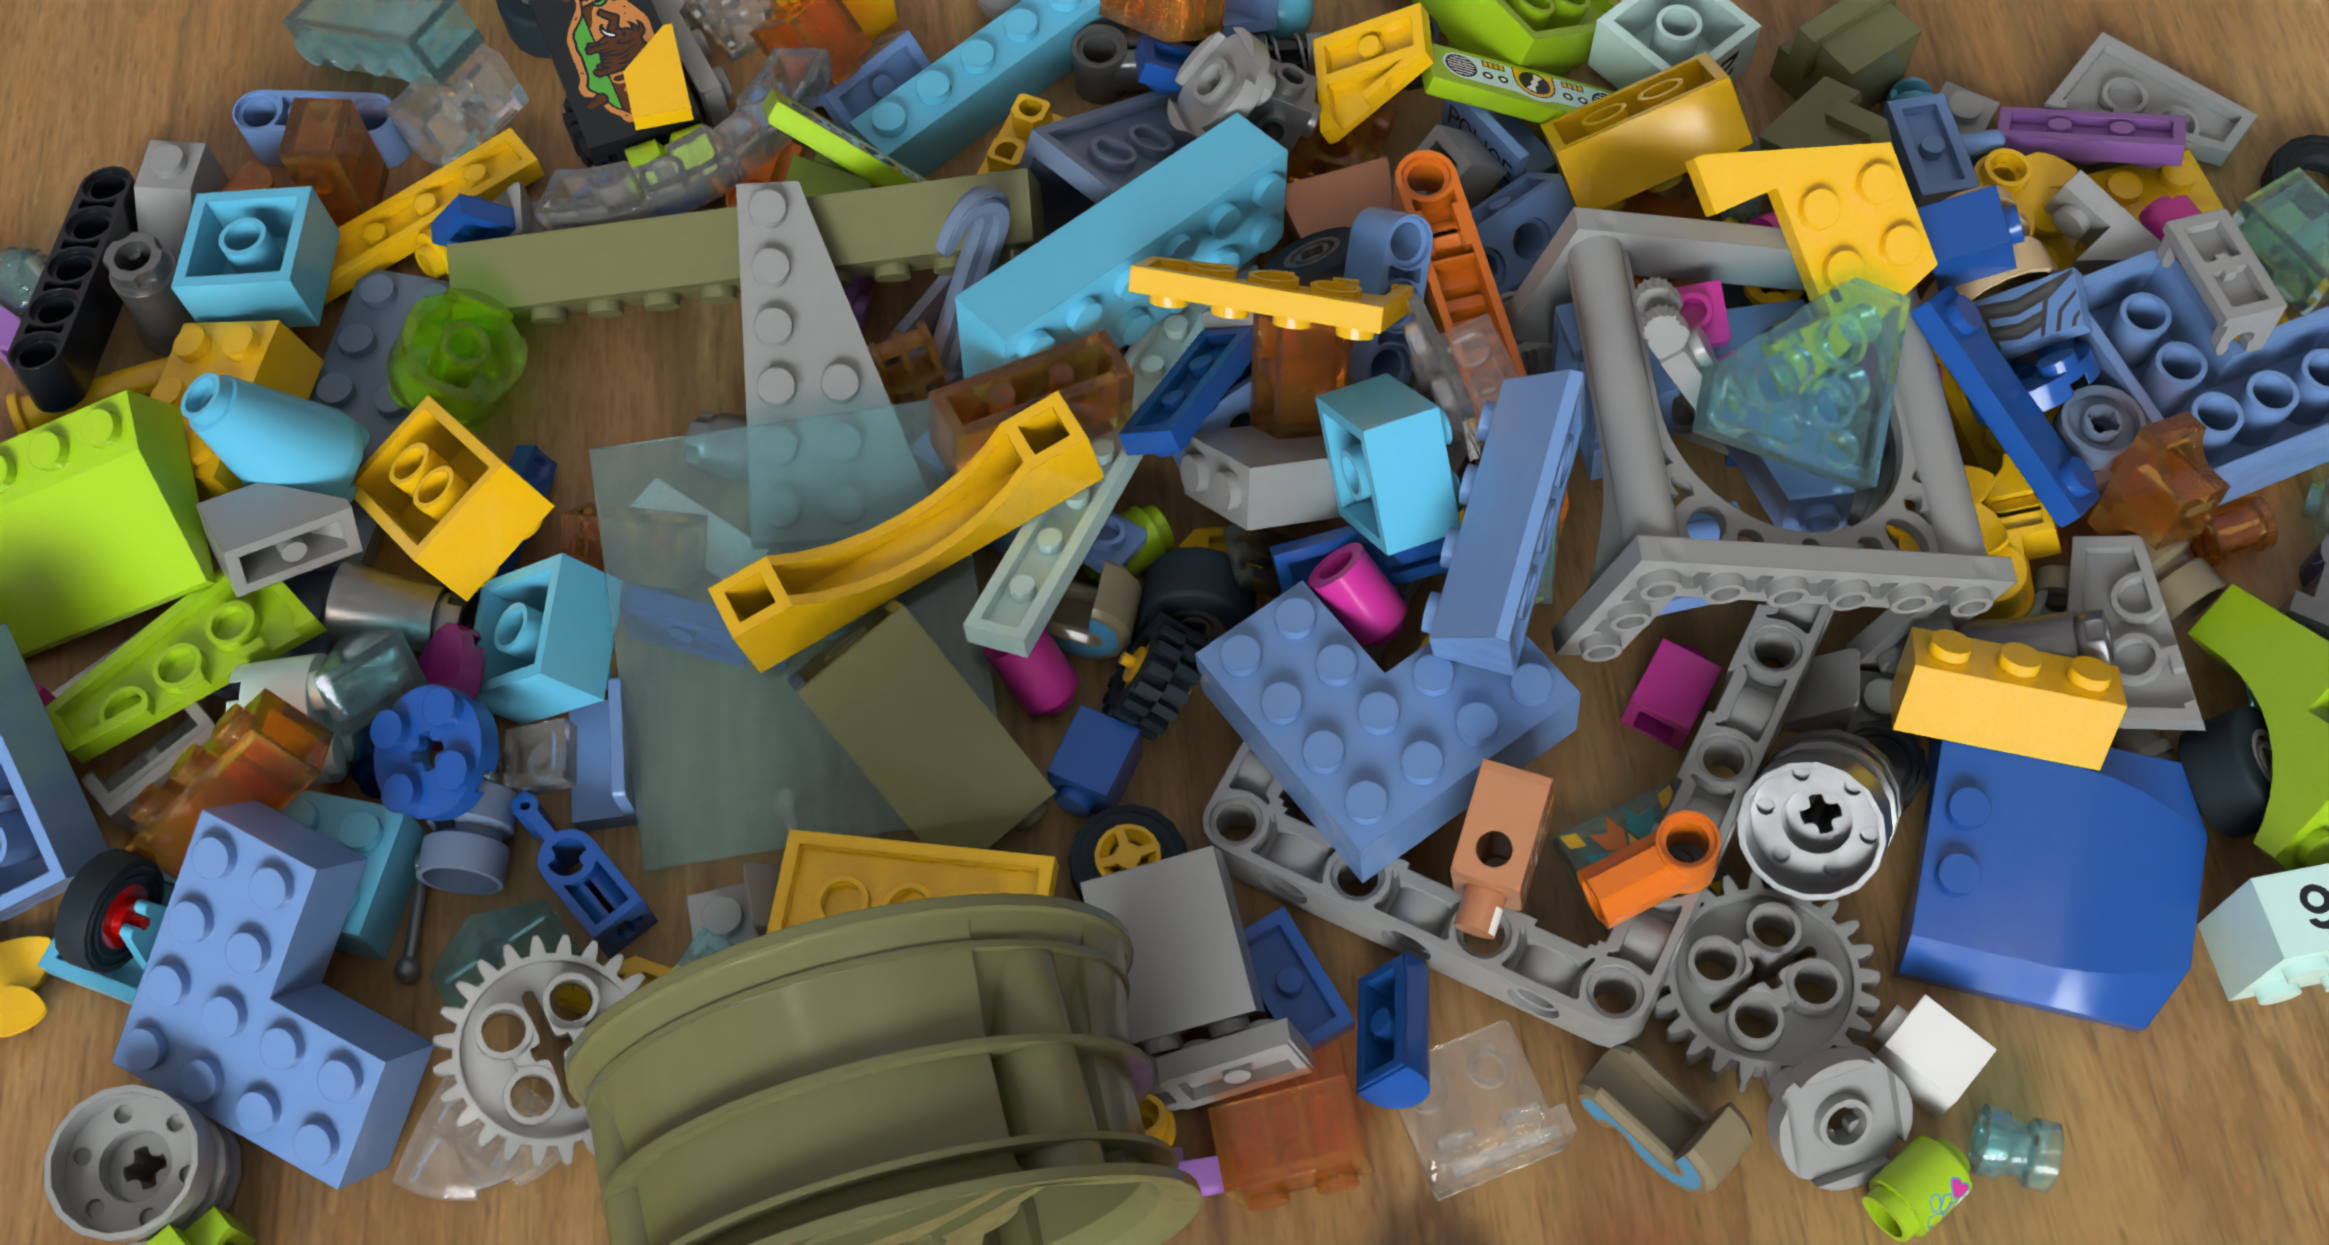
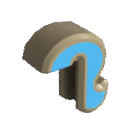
M1106 559L1099 586L1072 580L1047 623L1046 629L1065 654L1093 660L1118 656L1131 644L1143 589L1133 573L1124 566Z
M1619 1044L1609 1048L1577 1085L1579 1102L1597 1123L1605 1128H1615L1626 1139L1634 1152L1654 1172L1670 1184L1688 1193H1712L1752 1147L1751 1127L1745 1116L1732 1102L1717 1109L1711 1115L1639 1048L1632 1045Z

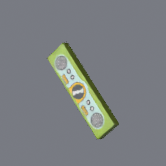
M1432 43L1434 64L1421 73L1424 90L1427 95L1539 124L1548 122L1615 92Z
M773 87L762 104L769 124L877 187L930 181Z

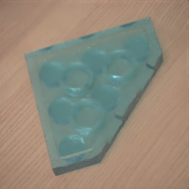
M1858 277L1837 284L1704 367L1692 432L1860 491L1877 487L1911 298Z

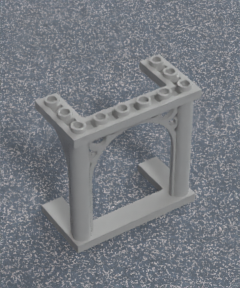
M1573 207L1505 307L1515 341L1552 344L1555 307L1573 302L1600 443L1603 470V511L1596 559L1586 592L1551 630L1555 654L1581 655L1584 660L1589 662H1602L1613 659L1622 653L1628 644L1651 623L1674 597L1704 598L1710 604H1726L1737 600L1767 601L1770 606L1778 608L1790 607L1800 603L1826 604L1831 609L1837 611L1853 610L1862 606L1882 607L1888 609L1848 642L1846 646L1847 649H1860V668L1879 669L1882 674H1895L1911 627L1933 631L1939 629L1957 631L1976 615L1989 610L1993 606L1994 600L2018 582L2011 557L1988 556L1933 348L1911 318L1910 312L1921 305L1916 285L1867 330L1896 446V466L1892 486L1885 501L1872 516L1854 526L1828 532L1790 530L1758 520L1737 509L1713 492L1688 466L1673 443L1662 417L1646 339H1643L1639 326L1641 316L1640 312H1637L1633 300L1634 289H1636L1633 275L1660 276L1661 278L1704 282L1721 280V283L1805 291L1780 227ZM1809 304L1806 310L1811 322L1816 317L1811 304ZM1849 346L1828 367H1835L1840 362V360L1849 352L1851 346ZM1673 485L1680 487L1687 495V498L1683 499L1675 508L1673 500L1679 494ZM1905 500L1914 501L1915 513L1905 508ZM1698 513H1705L1714 517L1720 528L1719 540L1691 538L1687 530L1689 517ZM1886 525H1893L1907 532L1917 542L1921 552L1900 551L1888 537ZM1738 536H1745L1754 542L1737 541ZM1858 543L1868 544L1873 549L1858 548Z

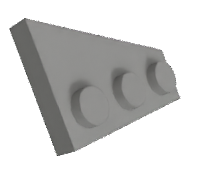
M2103 31L2043 106L2044 109L2186 116L2184 151L2191 150L2196 160L2217 166L2224 164L2258 116Z
M2073 536L2067 611L2075 610L2078 615L2087 611L2103 609L2106 618H2108L2114 643L2116 664L2119 666L2127 702V708L2118 729L2206 731L2143 536Z

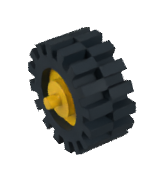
M1158 612L1157 615L1153 614L1149 618L1147 625L1143 624L1138 629L1137 638L1135 640L1132 639L1131 644L1127 647V652H1123L1115 666L1117 672L1110 677L1107 687L1110 689L1104 694L1102 703L1105 705L1102 707V713L1141 729V736L1148 740L1156 739L1158 734L1162 735L1167 731L1169 721L1174 723L1179 716L1180 706L1182 704L1186 705L1192 696L1190 695L1192 686L1197 685L1201 674L1198 673L1195 653L1209 644L1207 642L1208 638L1163 612Z

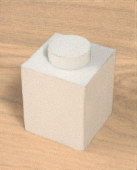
M1926 994L1909 1013L1897 1004L1871 1036L1882 1045L1875 1056L1904 1081L1911 1099L1936 1119L1957 1102L1997 1050Z

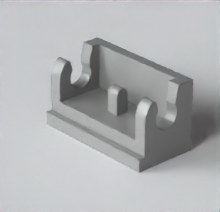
M2223 208L2167 221L2162 229L2165 236L2157 249L2156 256L2163 268H2169L2175 261V256L2177 257L2218 325L2209 341L2216 355H2223L2229 348V343L2239 335H2241L2239 344L2245 353L2262 349L2288 304L2227 209Z
M197 702L184 708L190 715L189 718L107 781L99 779L93 771L81 778L82 783L102 806L106 814L137 841L235 765L228 735Z

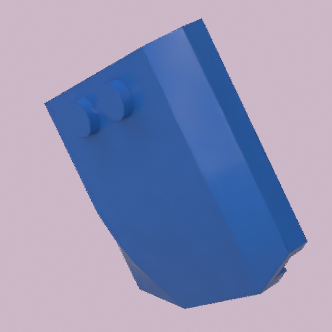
M1931 738L1927 762L1928 770L1925 778L1926 782H1930L1911 901L1910 906L1903 910L1893 976L2135 1032L2146 1029L2191 969L2208 835L2182 763L2109 748L2102 767L2098 771Z

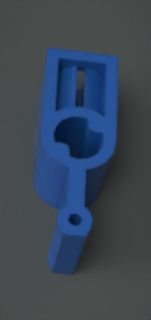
M522 792L511 801L513 813L530 836L536 841L544 842L537 855V866L541 875L591 938L598 942L599 948L609 960L658 922L642 897L592 837L584 831L573 828L555 832L556 827L553 820L537 798L528 792ZM581 862L583 867L571 875L569 873L570 868ZM603 898L614 910L610 914L600 903ZM624 922L627 928L622 931L618 926Z

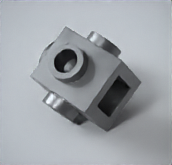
M1270 58L1269 71L1276 76V87L1271 97L1262 105L1255 106L1246 119L1286 148L1289 157L1300 135L1308 138L1317 124L1321 112V104L1314 102L1318 77L1306 73L1294 64L1281 63Z

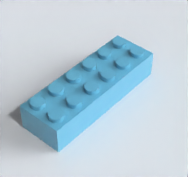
M1236 112L956 295L955 305L964 382L1008 419L1054 392L1062 390L1079 377L1090 375L1098 368L1102 361L1124 346L1138 342L1147 330L1169 315L1179 313L1185 309L1158 307L1149 303L1150 295L1129 292L1131 265L1151 256L1228 264L1239 268L1259 253L1271 250L1283 237L1288 150Z

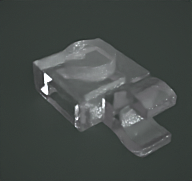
M563 717L506 730L505 748L499 749V759L495 772L485 771L483 780L506 786L518 795L525 791L535 796L576 787L578 727Z

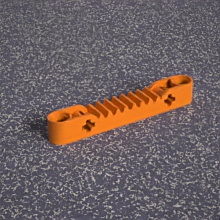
M1417 150L1406 155L1397 166L1392 209L1419 215L1430 224L1433 233V247L1425 289L1426 312L1428 317H1432L1433 334L1435 338H1439L1440 355L1442 360L1446 359L1447 376L1449 381L1453 380L1454 398L1456 403L1460 402L1463 425L1467 424L1469 443L1474 449L1475 463L1479 465L1485 442L1477 440V430L1486 400L1497 402L1504 379L1527 376L1457 170L1452 161L1442 153L1433 150ZM1417 191H1428V192H1431V193H1433V194H1431V195H1422V194H1419V193H1416V192H1417ZM1567 489L1549 553L1558 545L1569 509Z

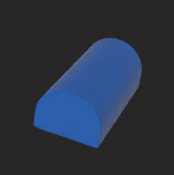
M1408 951L1358 979L1356 1095L1373 1105L1389 1109L1415 1106L1423 1102L1430 1093L1429 970L1422 960Z

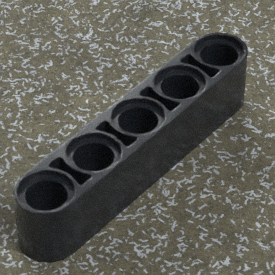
M110 166L98 169L86 176L81 182L8 350L7 360L35 406L43 412L56 413L66 411L75 407L85 398L124 303L112 287L109 279L110 272L103 263L105 251L113 241L124 239L132 232H138L134 195L135 181L129 170L123 167Z

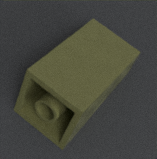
M893 599L866 614L787 679L800 698L922 843L997 850L994 844L1012 828L1015 827L1017 831H1023L1039 820L1049 807L1045 801L1056 792L908 609Z

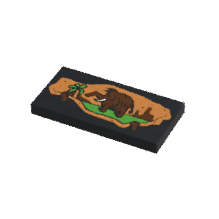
M528 0L592 161L623 152L624 149L653 139L658 141L668 138L673 132L702 124L700 112L685 79L694 120L636 131L623 71L662 27L652 0Z

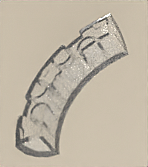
M773 48L755 78L737 97L738 109L714 129L704 124L687 135L669 143L666 146V156L656 158L649 163L633 168L628 161H621L580 169H556L534 211L536 218L547 231L688 213L721 197L734 189L736 184L745 182L761 170L794 139L767 122L762 104L772 87L814 112L833 75L827 49Z

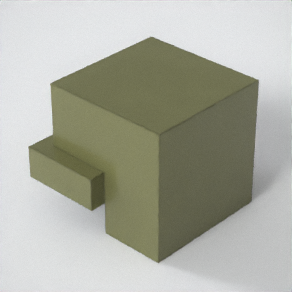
M1842 0L1798 27L1793 45L1786 41L1778 47L1769 76L1796 101L1824 76H1827L1860 91L1863 101L1857 106L1869 110L1885 100L1890 88L1904 77L1922 30L1895 6L1897 0Z
M1824 76L1758 135L1762 151L1892 143L1886 118L1857 106L1863 101L1860 91L1827 76Z

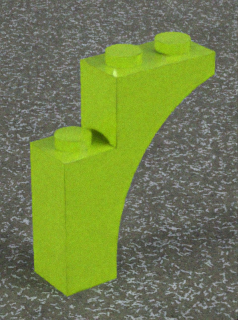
M2232 583L2187 634L2216 664L2248 685L2262 710L2269 731L2273 776L2264 819L2253 843L2283 872L2329 863V641Z

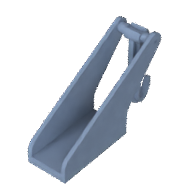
M1151 91L1031 130L1019 169L1028 168L1041 182L1046 237L1073 220L1092 202L1095 204L1099 203L1192 142L1176 130L1168 119V100L1170 98L1177 103L1180 93L1162 94ZM994 186L973 187L963 194L954 205L945 220L935 249L944 257H950L968 227L953 275H939L889 334L881 349L882 360L893 368L904 365L908 369L907 375L911 381L941 406H944L946 402L957 409L956 420L973 430L983 425L997 410L964 382L955 296L999 268L996 266L1009 230L1011 217L1008 197Z

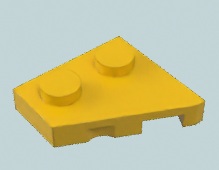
M1421 2L1313 39L1316 77H1318L1317 98L1318 104H1321L1319 115L1320 133L1329 144L1340 141L1434 64L1429 14Z

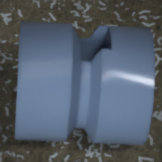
M2088 385L2073 391L2075 396L2062 404L2053 419L2052 427L2071 454L2081 458L2090 467L2096 479V489L2102 496L2113 486L2125 468L2126 463L2132 458L2142 443L2147 424L2143 410L2136 400L2124 391L2107 385Z
M483 780L476 791L485 793L471 810L452 820H427V824L435 832L425 835L423 838L415 875L416 878L432 888L461 895L483 896L501 892L504 888L511 853L502 841L513 838L517 817L512 811L511 801L519 795L506 786Z

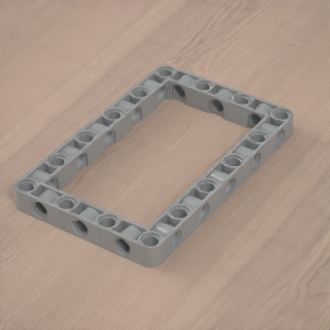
M1509 291L1500 295L1504 309L1516 291ZM1516 341L1527 376L1550 372L1552 344ZM1447 378L1434 404L1442 407L1449 419L1452 429V443L1446 446L1450 468L1454 470L1461 483L1468 463L1475 465L1476 463L1473 446H1470L1468 426H1457V424L1463 423L1460 402L1456 403L1454 398L1453 380L1449 381ZM1680 391V397L1673 399L1672 413L1675 430L1670 435L1728 456L1729 452L1723 442L1716 440ZM1831 400L1856 491L1846 526L1832 530L1835 531L1854 526L1866 520L1881 507L1887 493L1890 491L1895 475L1896 446L1891 422ZM1859 457L1868 458L1874 462L1863 461ZM1858 543V548H1864L1865 544ZM1424 578L1394 586L1408 606ZM1767 601L1764 605L1758 604L1728 667L1725 684L1713 713L1707 711L1676 777L1672 798L1663 820L1671 813L1681 810L1697 811L1708 816L1716 824L1721 836L1717 868L1736 829L1737 816L1744 794L1764 767L1835 612L1829 605L1800 603L1790 607L1778 608L1770 606ZM1389 642L1380 646L1369 644L1361 647L1377 664ZM1759 659H1776L1785 667L1770 668L1760 663ZM1244 740L1209 800L1202 818L1207 847L1213 845L1224 852L1231 877L1398 954L1408 951L1422 960L1427 967L1596 1045L1608 1048L1619 1044H1629L1635 1041L1644 1030L1709 888L1708 885L1702 891L1696 893H1679L1611 928L1605 942L1599 940L1597 946L1590 943L1587 949L1537 927V919L1517 910L1504 907L1494 938L1499 941L1501 947L1493 953L1480 954L1474 952L1466 945L1468 940L1475 936L1453 926L1463 894L1411 871L1410 863L1403 859L1397 858L1367 880L1375 885L1371 893L1359 897L1345 893L1342 890L1343 887L1353 880H1359L1358 877L1317 828L1293 818L1299 808L1298 805ZM1717 764L1723 765L1733 770L1736 776L1732 778H1719L1709 773L1706 767ZM1654 823L1650 834L1657 831L1659 824ZM1236 826H1246L1254 830L1248 838L1241 841H1231L1223 837L1229 829ZM1678 843L1668 849L1669 853L1681 862L1692 863L1704 857V853L1691 843ZM1612 992L1626 998L1631 1008L1624 1013L1613 1014L1601 1009L1595 999L1603 993Z

